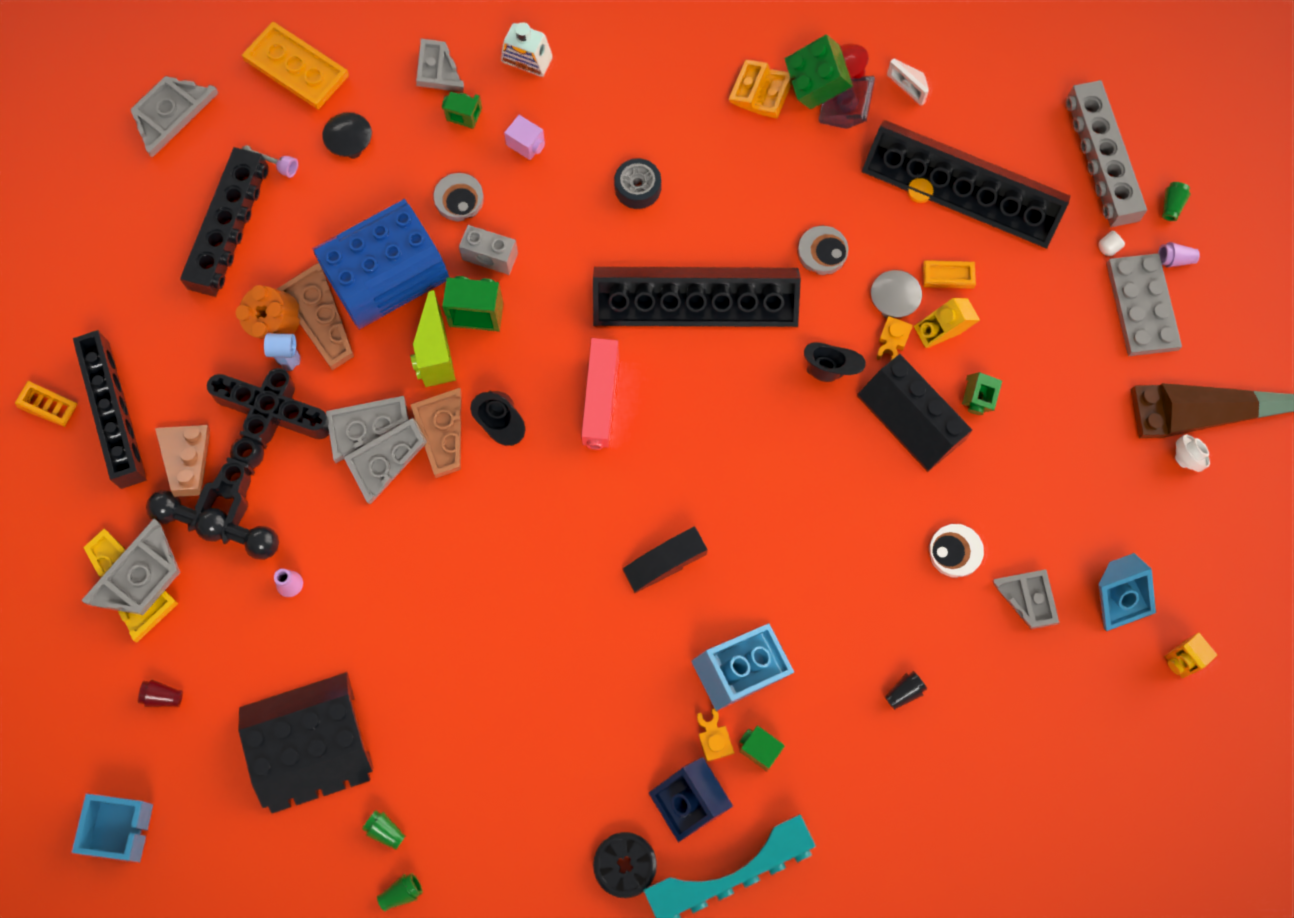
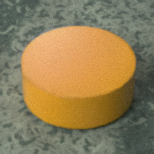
M917 178L909 184L913 188L930 195L933 194V186L926 179ZM908 189V196L914 202L925 203L930 198Z

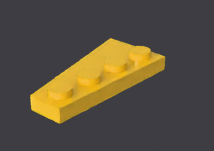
M103 529L83 547L98 576L101 578L126 551L106 529ZM165 590L144 615L118 611V613L127 625L133 641L138 642L178 603Z

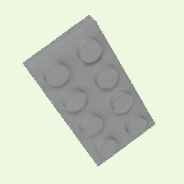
M1159 253L1109 259L1106 264L1128 356L1179 351L1182 348Z

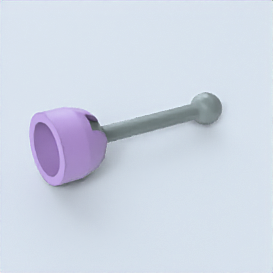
M248 145L242 147V149L259 153L257 151L252 150L251 147ZM262 154L266 161L276 164L277 170L282 175L291 178L297 172V159L290 156H282L277 160Z

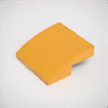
M745 60L729 97V102L760 115L778 118L794 79L790 77L789 72L770 69L768 63Z

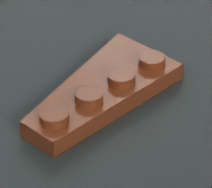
M319 263L277 288V290L291 294L297 300L300 310H298L299 324L332 370L354 357L324 271Z

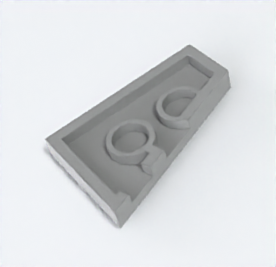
M400 396L326 411L329 420L328 428L334 462L338 463L345 456L408 421L405 397Z
M411 418L344 457L368 504H371L427 443L415 419Z

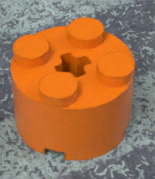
M256 285L243 297L236 309V317L247 334L265 339L267 333L294 334L300 323L298 318L300 307L297 300L291 294L268 286Z

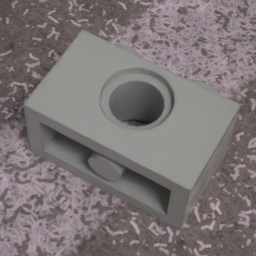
M470 225L467 226L459 245L462 260L510 275L518 255L515 239Z

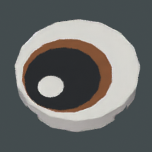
M949 524L940 528L931 539L929 544L931 562L941 574L951 578L968 576L980 566L984 557V546L979 535L973 529L962 524Z

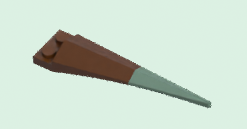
M1166 383L1160 385H1137L1131 388L1139 438H1165L1225 424L1294 412V394Z

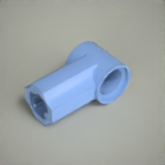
M267 333L265 335L264 352L266 357H274L276 362L287 371H292L294 367L300 365L301 356L296 349V337L294 334Z

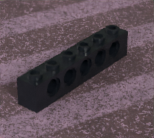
M233 147L180 277L187 290L216 297L219 289H222L224 286L225 273L227 268L233 263L236 245L241 243L243 237L242 230L245 223H248L251 218V208L254 201H257L259 198L262 180L266 179L269 168L262 154ZM218 242H222L219 246H215ZM209 264H213L211 268L205 269Z
M99 330L72 338L110 480L120 489L146 481L145 471L109 341Z

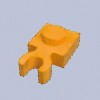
M888 316L879 342L885 345L880 347L877 359L880 360L883 353H889L891 360L898 356L897 349L903 351L913 325Z
M715 708L711 710L713 720L710 722L704 721L701 713L697 715L699 725L705 728L706 731L699 734V739L707 762L734 754L726 726L717 727L719 715Z

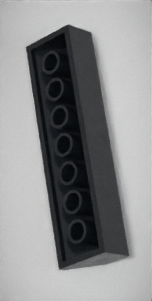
M886 120L878 129L861 171L906 191L911 189L930 197L928 199L930 201L1046 249L1071 197L1068 194ZM917 178L926 179L933 186V194L930 195L913 188L909 184Z
M594 267L593 326L798 327L801 284L799 269L751 267Z

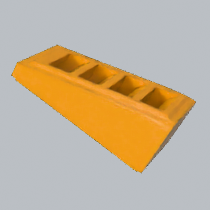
M27 381L15 402L17 408L63 427L66 426L78 405L76 402L30 381ZM34 394H37L38 397L34 404H29ZM43 398H48L42 409L38 408ZM53 401L58 402L52 413L47 412ZM63 405L68 406L61 418L57 417Z

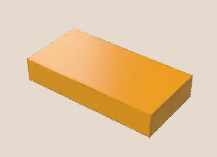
M927 260L923 262V287L974 289L976 286L975 262Z

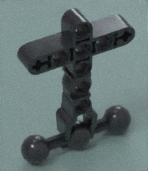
M281 368L271 370L267 374L261 388L222 374L210 377L206 386L214 400L222 406L247 414L243 424L244 431L239 433L242 438L237 439L232 444L230 449L231 458H227L226 461L228 463L221 468L214 482L204 485L195 510L181 505L180 499L174 497L171 491L160 490L153 493L147 500L146 510L151 520L156 519L162 524H168L175 520L188 524L189 532L196 530L199 537L205 541L216 542L222 539L224 544H227L230 540L243 544L248 555L254 559L265 560L277 552L279 539L273 529L266 526H257L249 530L238 526L248 508V502L245 500L251 483L250 476L255 474L253 469L258 467L263 461L264 449L267 448L266 444L271 441L278 426L315 439H324L329 435V420L325 412L319 408L291 399L295 391V385L287 371ZM286 381L283 386L275 387L278 382ZM245 395H251L247 401L241 402ZM274 403L272 409L264 410L268 404ZM299 412L297 417L288 419L291 413ZM264 426L261 432L253 433L257 427ZM252 449V453L249 456L242 457L246 450ZM235 473H241L239 479L230 481ZM218 496L225 499H234L228 515L220 509L211 508Z

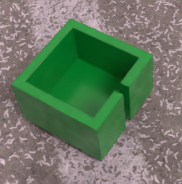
M827 34L784 58L789 75L794 79L792 84L797 100L809 109H813L853 87L840 45Z
M464 276L447 277L442 307L449 327L500 332L504 302L499 282L487 278L470 280Z

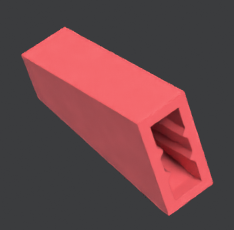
M592 338L582 443L594 450H600L603 447L609 448L619 366L617 340Z

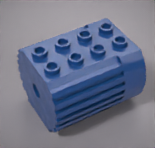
M405 199L312 248L326 277L359 330L445 283L447 277L449 278L446 266L436 246Z

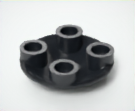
M350 112L341 113L332 117L326 123L322 135L323 142L326 148L333 154L348 156L354 159L359 157L361 152L369 145L372 129L369 122L363 116Z

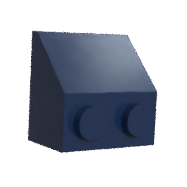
M703 757L681 768L649 792V795L678 842L733 807Z

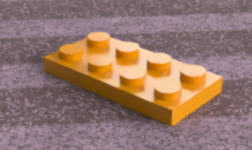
M272 22L242 54L245 62L318 110L349 76L348 70L275 22Z

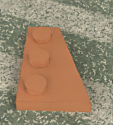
M458 388L411 404L415 420L427 441L424 446L435 478L461 470V389Z
M208 425L155 428L173 496L200 495L210 437Z

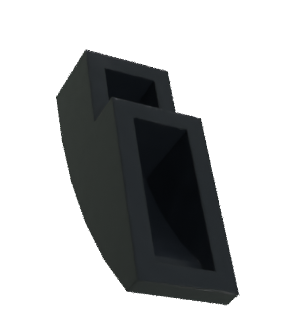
M694 526L642 555L624 567L623 572L634 593H637L683 570L684 566L706 556L708 549Z

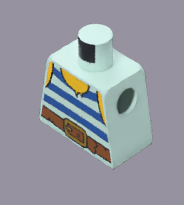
M513 23L503 42L501 62L543 77L553 58L545 34L531 29L527 23Z

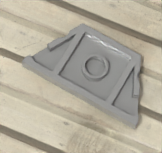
M165 76L130 109L137 123L139 133L143 138L146 151L151 157L161 150L218 94L216 87L209 85L208 88L197 86L192 81H179L176 78Z
M156 519L149 523L81 601L90 606L138 615L146 613L180 574L163 528Z

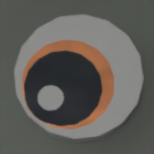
M464 173L449 174L441 179L436 185L433 194L435 206L439 213L448 220L464 221L465 218L474 217L482 208L484 201L480 183L471 175Z
M817 226L803 234L800 238L797 252L799 261L807 270H812L820 275L833 274L842 268L847 259L849 248L846 238L840 231L833 227Z

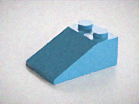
M769 623L708 649L691 661L716 711L795 673Z

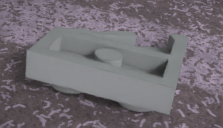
M421 39L416 86L463 92L464 83L458 76L457 67L449 55L450 51L446 42Z
M1046 569L993 580L994 586L1030 629L1059 624Z

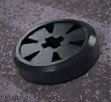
M622 832L608 837L600 844L594 856L593 869L597 882L607 893L618 898H632L643 893L651 885L656 874L657 862L652 847L644 838L633 833ZM625 857H629L631 859L630 865L633 866L631 872L626 870L625 874L620 873V866L617 864L620 858L624 860Z

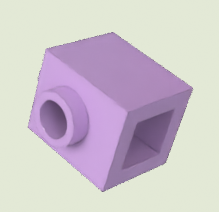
M520 115L504 132L506 145L529 160L535 154H539L544 148L543 129Z

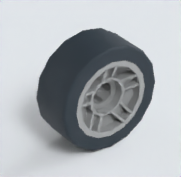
M641 158L630 159L622 163L616 170L614 177L615 194L619 201L629 208H647L654 204L660 196V171L649 160ZM639 182L642 183L641 186H635L636 184H639Z

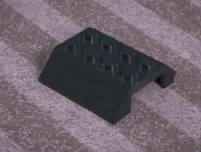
M347 672L239 707L238 731L251 784L262 808L269 807L271 814L290 808V799L292 798L296 805L319 798L317 791L321 789L324 796L346 789V780L349 781L351 787L371 781L369 773L373 772L374 768L370 753L365 750L352 703V700L355 698Z

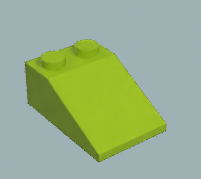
M434 290L428 292L413 342L415 354L410 355L417 379H422L425 387L456 381L442 313Z

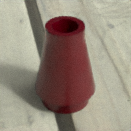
M152 679L150 682L143 681L138 695V703L144 704V707H179L183 691L176 690Z

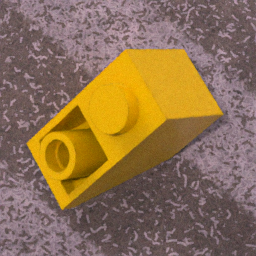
M952 298L917 323L914 328L925 348H929L960 335L980 321L969 299Z
M1200 633L1191 636L1165 655L1170 669L1175 674L1180 675L1181 678H1185L1203 669L1217 656Z

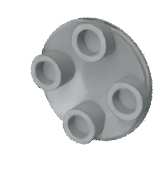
M891 270L882 273L875 279L871 288V298L876 308L885 318H888V316L893 318L905 317L912 314L919 307L922 300V290L919 282L909 273Z

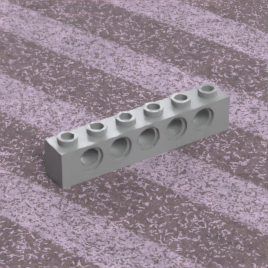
M1102 80L1074 85L1066 98V106L1072 113L1074 130L1079 133L1081 150L1086 154L1088 160V171L1090 175H1093L1096 183V194L1098 197H1101L1104 217L1108 219L1110 227L1140 222L1147 211V207Z

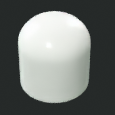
M1115 231L1109 232L1098 243L1099 250L1106 256H1113L1125 246V242Z

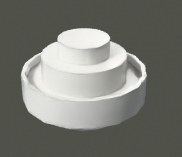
M1187 434L1176 441L1175 459L1181 467H1187L1197 472H1201L1209 467V450L1200 439Z

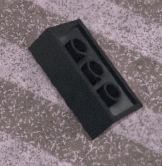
M901 354L880 369L857 394V397L927 472L965 442L972 432V429Z

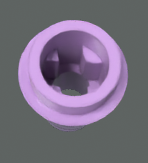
M1172 242L1161 245L1158 251L1162 265L1167 268L1196 264L1200 257L1198 249Z
M279 569L274 574L276 589L282 596L293 597L301 591L303 579L299 573Z

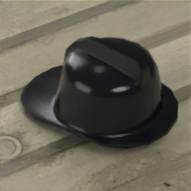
M820 342L808 344L804 349V356L808 361L807 372L823 382H832L843 375L858 374L866 367L864 357L850 349Z
M490 390L475 396L470 406L471 414L492 439L505 446H513L523 439L526 431L525 423L516 411L514 402L509 395L504 392Z

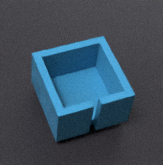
M86 794L72 853L140 862L146 836L141 835L142 829L148 830L153 804L137 800Z

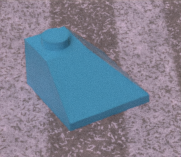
M1135 553L1109 562L1099 582L1104 629L1109 631L1155 614L1152 568Z

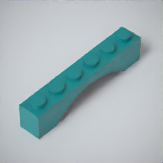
M800 814L775 826L757 856L735 873L717 880L703 882L683 881L670 877L645 889L644 893L656 918H681L680 913L689 908L693 914L707 907L706 900L717 896L720 901L734 894L732 888L741 883L746 888L759 882L760 878L758 875L767 870L770 875H773L785 869L784 862L795 858L797 863L812 856L810 850L815 848L816 845Z

